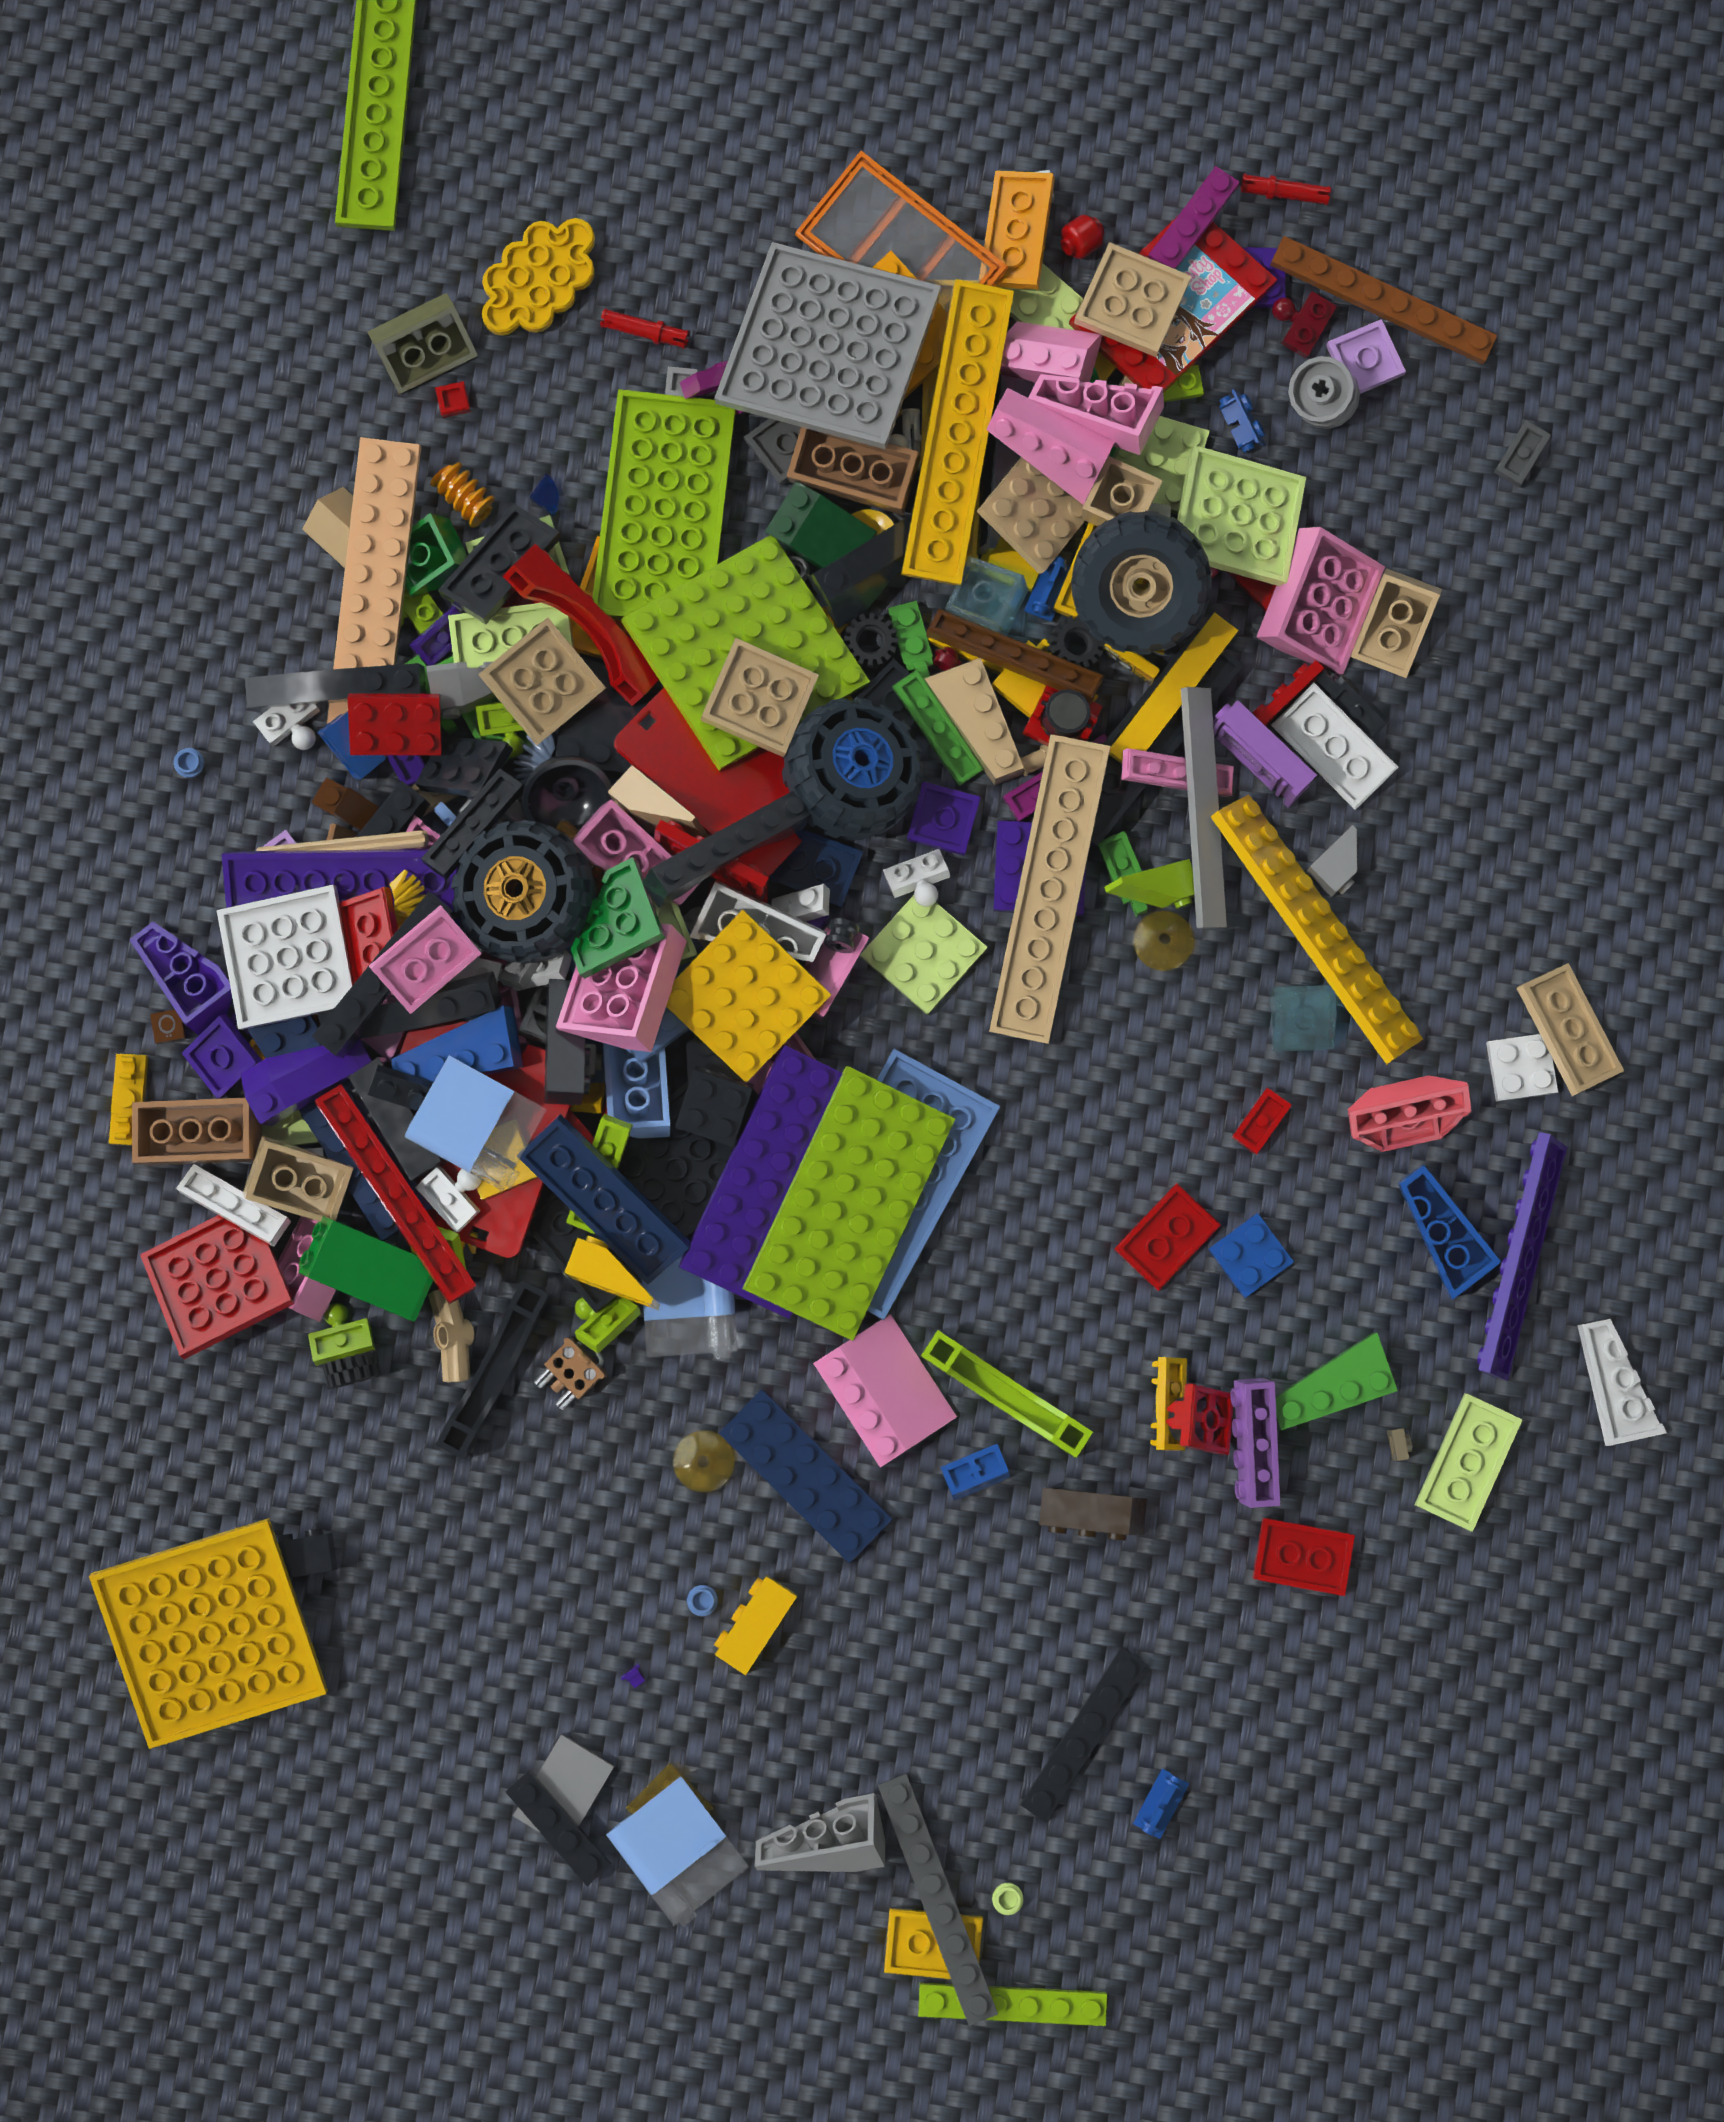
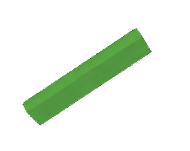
M918 669L892 686L957 786L962 785L984 770Z

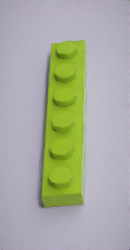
M920 1982L918 2017L966 2019L953 1984ZM987 1986L998 2015L985 2020L1106 2026V1992Z

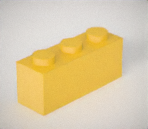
M766 1575L764 1580L759 1577L756 1579L748 1592L753 1597L747 1606L739 1605L731 1618L736 1623L730 1632L723 1630L714 1646L719 1648L715 1655L745 1676L798 1596L769 1575Z

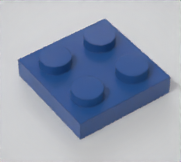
M1258 1213L1208 1249L1243 1298L1249 1296L1294 1263Z

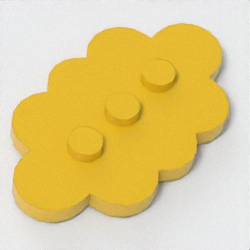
M573 218L566 220L558 228L549 222H534L525 230L523 241L512 242L505 247L502 253V263L490 266L484 273L482 280L484 291L490 298L483 306L482 318L484 325L490 332L495 335L504 336L511 334L519 326L528 332H542L550 327L555 313L567 311L572 307L576 297L575 291L588 287L593 281L595 274L593 262L588 256L594 247L595 236L593 228L588 222L583 219Z

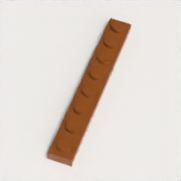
M1286 236L1282 237L1270 263V266L1482 365L1485 363L1497 337L1494 333Z

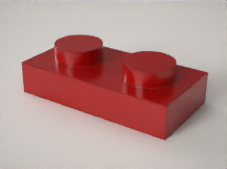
M1266 1088L1231 1138L1257 1155L1292 1104L1269 1088Z

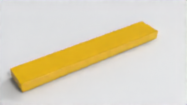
M1214 612L1112 745L1109 755L1122 764L1123 750L1130 748L1147 751L1182 705L1181 688L1197 686L1238 632V629Z

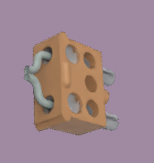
M572 1337L564 1339V1344L544 1364L547 1368L534 1381L537 1385L551 1371L537 1387L543 1388L555 1376L557 1380L550 1387L557 1394L564 1387L568 1389L556 1402L557 1407L572 1393L559 1407L561 1410H564L575 1398H582L600 1379L606 1378L608 1375L607 1371L602 1367L604 1362L602 1355L596 1353L599 1359L598 1363L581 1346L583 1343L577 1342ZM558 1358H561L563 1360L562 1367L558 1366L557 1364ZM569 1368L574 1371L573 1378L567 1374ZM580 1379L585 1382L583 1389L578 1386Z

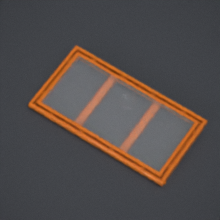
M863 151L857 154L795 233L796 237L820 255L871 268L891 250L917 280L941 286L942 292L938 303L948 314L955 279L995 287L1009 269L1004 262Z

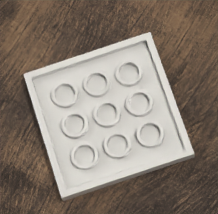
M329 885L217 910L238 1029L245 1030L331 1011L353 986L339 908L337 886Z

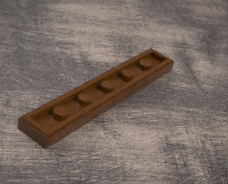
M938 609L927 629L926 636L1056 690L1070 689L1077 691L1086 698L1088 703H1092L1103 682L1104 676L942 609Z

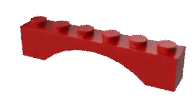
M536 543L503 575V578L523 598L552 606L569 616L583 628L603 657L611 686L631 706L640 700L659 680L633 639L627 636L614 619L607 615L594 602L593 598L585 593L573 581L572 577L563 571L551 559L550 555Z

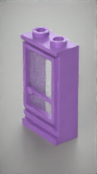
M1238 700L1232 706L1227 703L1216 714V718L1213 721L1214 737L1218 735L1216 739L1271 791L1275 789L1277 797L1280 795L1284 797L1285 801L1283 804L1289 808L1309 788L1310 782L1317 774Z

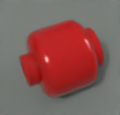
M1088 215L1078 216L1061 230L1062 240L1060 245L1062 250L1068 256L1072 255L1076 259H1085L1103 245V237L1105 235L1103 225L1095 217Z

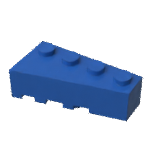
M503 1005L495 1011H490L391 1059L392 1067L395 1070L433 1082L449 1055L484 1075L524 1068L514 1008Z
M1420 1165L1397 1183L1450 1299L1456 1298L1501 1263L1499 1258L1424 1165Z

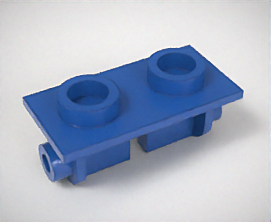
M1235 389L1231 390L1234 397L1231 398L1228 395L1219 400L1221 403L1219 408L1228 426L1236 422L1240 424V426L1231 430L1238 449L1243 450L1244 454L1255 449L1253 445L1255 443L1263 447L1266 446L1262 438L1266 433L1260 421H1254L1250 412L1253 410V405L1246 393L1242 395V393Z
M1056 557L1049 567L1039 574L1024 612L1052 622L1056 613L1053 610L1070 569V566L1065 565V559Z
M1162 1768L1133 1824L1147 1834L1161 1839L1189 1783Z

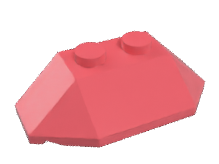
M1429 1075L1370 1088L1348 1108L1351 1136L1353 1139L1360 1140L1381 1152L1442 1139L1459 1123L1463 1116L1466 1117L1471 1112V1103L1467 1082Z

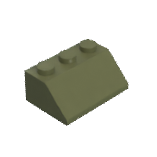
M447 293L367 331L398 394L478 356Z

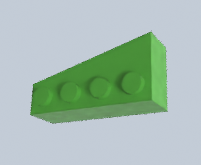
M1371 1333L1326 1364H1323L1312 1373L1275 1395L1277 1430H1284L1398 1391L1378 1333Z

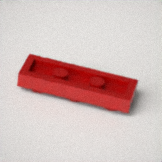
M1317 660L1310 666L1304 663L1293 674L1295 680L1289 686L1283 683L1271 695L1274 700L1268 706L1262 703L1252 714L1267 726L1316 680L1317 676L1324 670V667Z

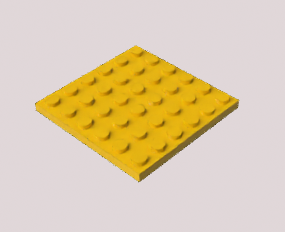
M270 1518L96 1571L89 1576L149 1749L313 1699L328 1692Z

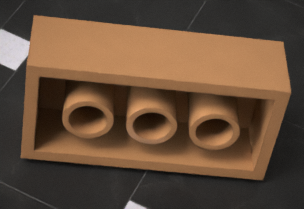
M801 427L787 478L793 484L797 481L817 491L904 515L921 457L918 451L888 443L885 450Z
M246 1098L132 1102V1163L153 1166L254 1161L262 1137V1125L258 1122Z

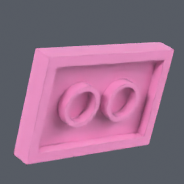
M440 905L371 963L369 967L411 1014L482 953Z

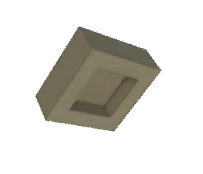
M1404 1428L1387 1430L1392 1461L1409 1459L1408 1452H1412V1442L1409 1433L1405 1434Z

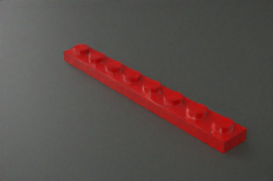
M342 1084L315 1099V1104L448 1303L455 1302L475 1289L476 1284Z

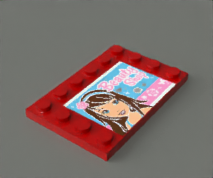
M1174 220L1138 254L1148 258L1149 253ZM1214 222L1210 224L1177 268L1178 271L1192 277L1157 357L1102 335L1099 352L1131 382L1137 384L1138 388L1152 389V386L1163 387L1164 394L1264 297L1277 282V279ZM1077 313L1069 320V325L1074 330L1096 333L1074 324Z

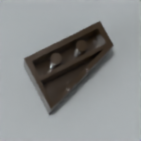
M1043 1488L1039 1525L1049 1526L1048 1532L1067 1534V1528L1078 1529L1079 1536L1096 1537L1097 1532L1108 1533V1539L1126 1541L1127 1535H1144L1147 1498Z

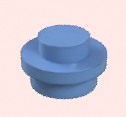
M185 748L176 754L174 768L182 777L194 778L202 772L204 758L196 749Z
M707 1585L694 1587L687 1597L688 1608L697 1616L710 1615L718 1604L716 1592Z

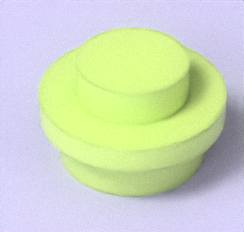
M1003 1883L994 1890L992 1902L999 1913L1012 1915L1021 1909L1023 1894L1017 1885Z

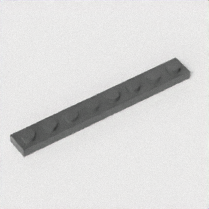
M907 1774L879 1784V1791L968 2025L971 2026L998 2015Z

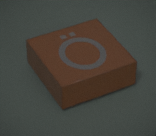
M175 1009L150 1014L155 1044L187 1039L185 1025Z

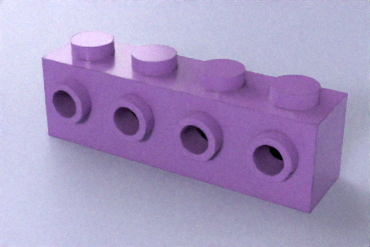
M1265 1378L1234 1380V1388L1231 1389L1230 1397L1231 1403L1235 1407L1236 1419L1232 1421V1432L1234 1437L1237 1438V1450H1234L1233 1453L1234 1465L1238 1468V1480L1235 1482L1236 1497L1239 1499V1503L1250 1508L1280 1506L1275 1382Z

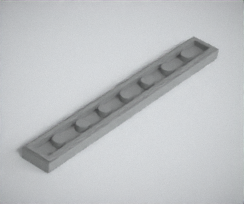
M1185 687L1181 688L1196 926L1197 929L1227 928L1221 833L1211 819V816L1219 810L1211 688Z

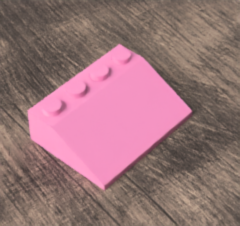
M1321 527L1299 528L1295 538L1288 582L1281 586H1276L1256 637L1279 651L1311 664L1317 660L1324 669L1329 668L1338 675L1344 674L1385 566Z
M660 923L665 939L586 979L579 975L576 966L556 1028L560 1031L619 1048L652 1052L687 940L672 924Z
M891 1314L855 1336L853 1341H847L813 1363L879 1467L887 1464L957 1417Z

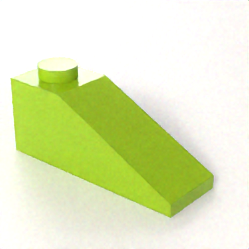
M1190 859L1123 876L1104 887L1106 893L1160 908L1175 905L1176 909H1180L1192 904L1191 898L1195 897L1193 867Z

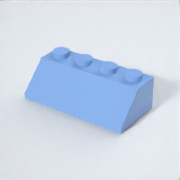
M603 1043L607 1115L632 1124L633 1127L629 1135L631 1137H670L665 1048L640 1064L629 1049Z

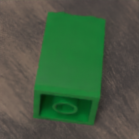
M323 1216L321 1222L319 1221L313 1229V1241L309 1250H306L300 1258L299 1267L301 1268L298 1273L415 1322L433 1282L432 1277L418 1256Z

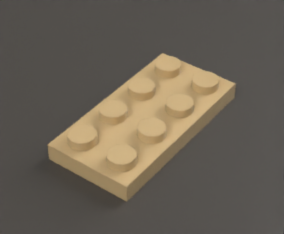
M1569 963L1517 987L1572 1096L1624 1071Z

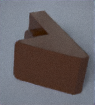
M327 777L311 802L314 806L359 831L365 827L379 809L377 805L353 789L345 788Z

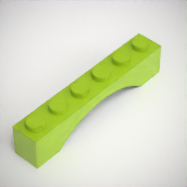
M937 1330L920 1356L1074 1458H1077L1093 1431L1019 1385L939 1330Z

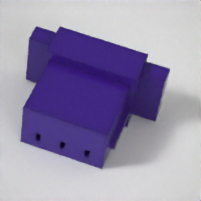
M637 1663L635 1666L627 1669L626 1673L621 1676L622 1681L626 1679L634 1688L643 1683L645 1678L638 1669L640 1664Z

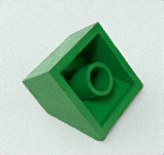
M429 513L412 526L405 583L410 596L439 589L468 556L449 518Z

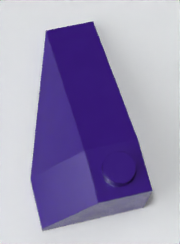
M151 922L130 939V942L183 1023L192 1031L200 1035L218 1016L227 1015L232 1001L230 981L221 967L155 922Z
M359 1039L344 1058L335 1056L321 1045L266 1058L240 1075L245 1098L261 1125L272 1127L349 1079L350 1075L373 1060L361 1039Z

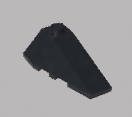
M910 516L808 576L809 581L837 629L863 614L902 569L911 523Z

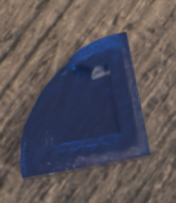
M545 474L529 498L532 502L555 516L559 507V492L553 479L548 474Z

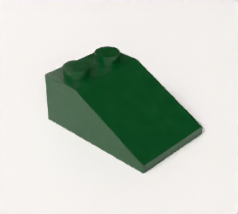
M797 481L765 530V533L775 538L782 548L820 569L877 535L876 530L821 494Z

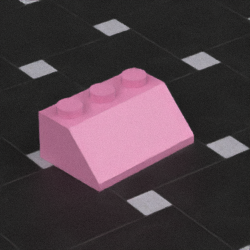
M1017 321L1006 333L1000 374L1032 381L1033 384H1036L1040 374L1079 378L1080 382L1090 383L1102 335Z
M826 927L824 930L826 931V936L829 935L831 931L828 927ZM858 933L854 937L855 947L852 953H840L829 949L824 944V938L823 946L816 955L814 962L806 961L804 968L831 993V996L811 1017L821 1022L867 943L868 936Z
M301 1216L278 1260V1264L295 1303L288 1308L320 1322L322 1316L329 1308L336 1289L298 1273L301 1268L299 1267L300 1258L306 1250H309L313 1241V1229L319 1222Z

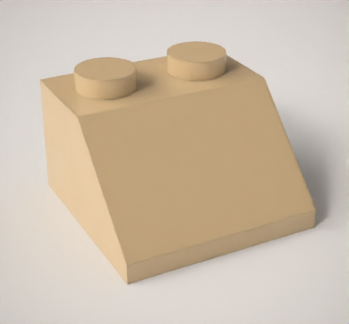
M1108 456L1082 508V520L1099 526L1103 522L1117 517L1119 514L1130 511H1149L1163 480Z

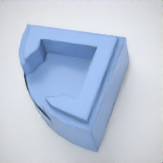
M442 801L434 808V812L448 827L457 818Z

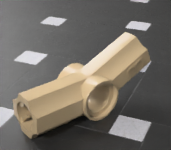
M440 1289L433 1291L428 1296L436 1321L433 1337L436 1346L441 1350L443 1381H467L471 1379L468 1346L474 1340L473 1326L469 1320L463 1318L459 1300L449 1304Z

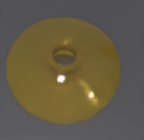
M1158 911L1147 915L1136 927L1133 937L1134 949L1138 958L1146 966L1159 971L1173 970L1181 966L1190 956L1194 943L1193 933L1189 924L1181 916L1169 911ZM1162 934L1168 935L1170 942L1168 944L1160 943L1159 936Z
M693 1432L683 1438L675 1450L673 1457L674 1471L680 1482L691 1490L697 1492L716 1490L728 1481L733 1472L734 1454L732 1448L721 1435L715 1432ZM702 1455L709 1459L708 1466L704 1468L700 1467L697 1463L698 1458Z

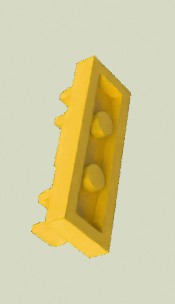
M116 1053L109 1144L132 1146V1102H145L149 1057L147 1055Z
M1158 1357V1361L1152 1363V1367H1158V1378L1152 1379L1153 1384H1158V1388H1156L1157 1423L1151 1424V1428L1157 1429V1440H1150V1444L1156 1446V1450L1185 1451V1447L1180 1446V1442L1172 1436L1166 1420L1169 1414L1167 1407L1179 1397H1184L1185 1384H1187V1358Z

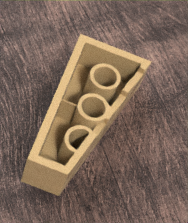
M981 658L925 678V681L984 768V772L994 786L1022 776L1023 764Z

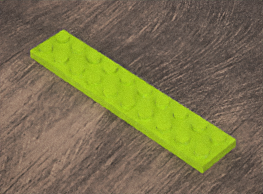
M417 0L356 1L335 216L337 227L395 231Z

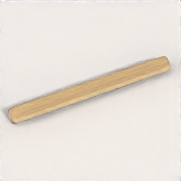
M420 830L258 847L256 851L411 849L427 847L429 839L427 831Z

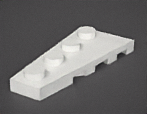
M1611 1319L1577 1325L1605 1446L1667 1433L1653 1411L1655 1408L1650 1398L1646 1397L1639 1383L1641 1380L1637 1371L1633 1370L1627 1358L1628 1353Z

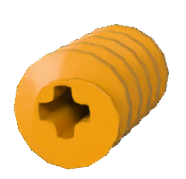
M461 462L442 468L432 478L430 485L435 488L437 487V492L445 496L448 504H453L456 512H461L464 520H470L469 524L471 527L479 526L491 513V505L495 497L491 495L484 499L483 496L487 489L482 487L476 491L475 488L479 483L477 479L467 482L471 473L469 470L461 474L459 473L463 466Z

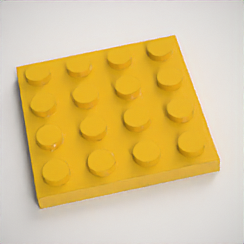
M742 909L674 980L666 1007L747 1083L831 996V993Z

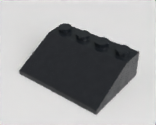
M604 689L560 726L556 756L575 755L585 758L599 766L608 778L620 779L632 765L616 751L614 740L617 734L658 693L647 692L631 706L615 689ZM648 714L638 725H641L647 731L656 721Z

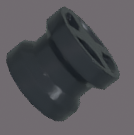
M831 919L829 924L831 931L825 937V946L836 952L852 953L855 947L853 939L859 933V926L846 919Z

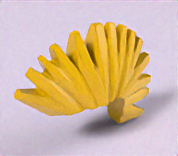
M406 869L389 884L394 896V910L398 929L426 896L419 894L425 888L423 885L419 886L421 884L420 880L415 881L417 877L414 874L406 878L408 873Z

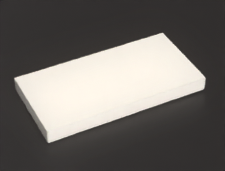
M1315 683L1271 724L1355 810L1399 768Z

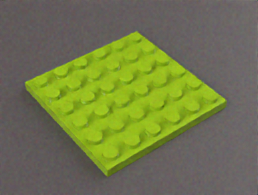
M770 535L624 616L621 621L719 772L761 748L700 721L735 638L819 675L798 726L817 707H822L831 700L845 699L870 683L866 674L778 541Z

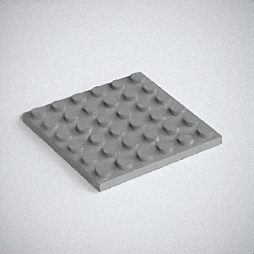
M772 242L716 392L715 403L886 450L942 292L941 286Z

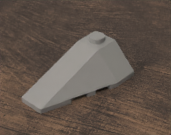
M467 662L426 666L431 694H440L441 716L443 719L459 718L460 714L475 710L476 705L491 703L498 699L478 675L493 662H484L478 668L467 667Z
M875 1793L843 1799L835 1803L837 1807L821 1815L819 1812L809 1815L810 1820L796 1827L788 1825L757 1840L755 1850L756 1870L858 1872L885 1867V1836Z

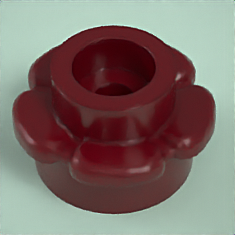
M943 647V649L935 651L936 657L933 664L942 671L962 665L961 660L958 659L959 653L954 649Z

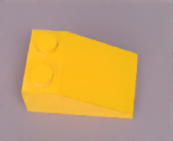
M587 1236L586 1241L577 1238L565 1269V1274L576 1281L659 1311V1302L619 1259L608 1250L609 1246L604 1241L591 1236Z

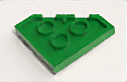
M633 857L606 870L601 880L603 886L597 899L592 900L579 939L575 938L572 944L571 952L579 975L584 979L665 939L650 894L642 884L644 877L640 866Z

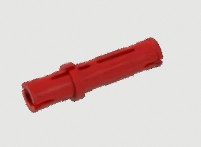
M1244 173L1241 181L1243 184L1240 188V193L1265 195L1266 199L1278 197L1328 205L1330 199L1328 194L1331 193V186L1326 187L1276 179V176L1273 175L1266 178Z
M604 308L601 319H604L600 321V327L602 328L605 327L653 340V343L658 345L662 342L681 347L682 349L687 348L689 339L686 338L690 337V330L665 325L664 321L659 320L656 323L614 312Z

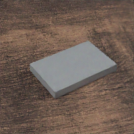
M561 1734L536 1777L573 1820L580 1825L615 1765L566 1735ZM518 1807L513 1816L539 1832Z

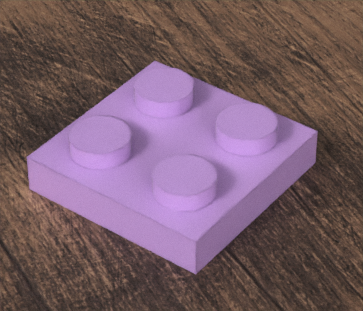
M1382 319L1327 342L1326 346L1331 357L1342 362L1357 380L1360 394L1404 376L1406 373Z

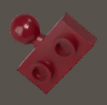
M1313 291L1308 295L1300 311L1295 309V304L1291 299L1285 297L1277 299L1272 306V314L1275 319L1282 322L1288 320L1293 322L1281 344L1306 359L1337 306Z

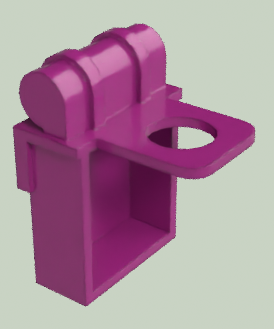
M728 361L716 363L711 368L696 372L681 381L680 386L684 398L689 399L717 391ZM735 409L736 415H739L744 412Z

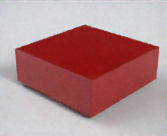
M464 381L435 387L442 418L471 412Z

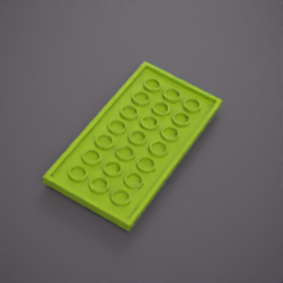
M618 389L592 597L594 602L613 619L622 620L624 616L718 564L735 409L715 403V400L693 397L685 399L684 396Z
M846 1066L742 1289L853 1341L955 1118Z

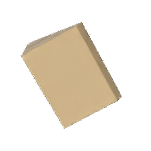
M342 487L317 500L303 527V531L345 568L353 495Z

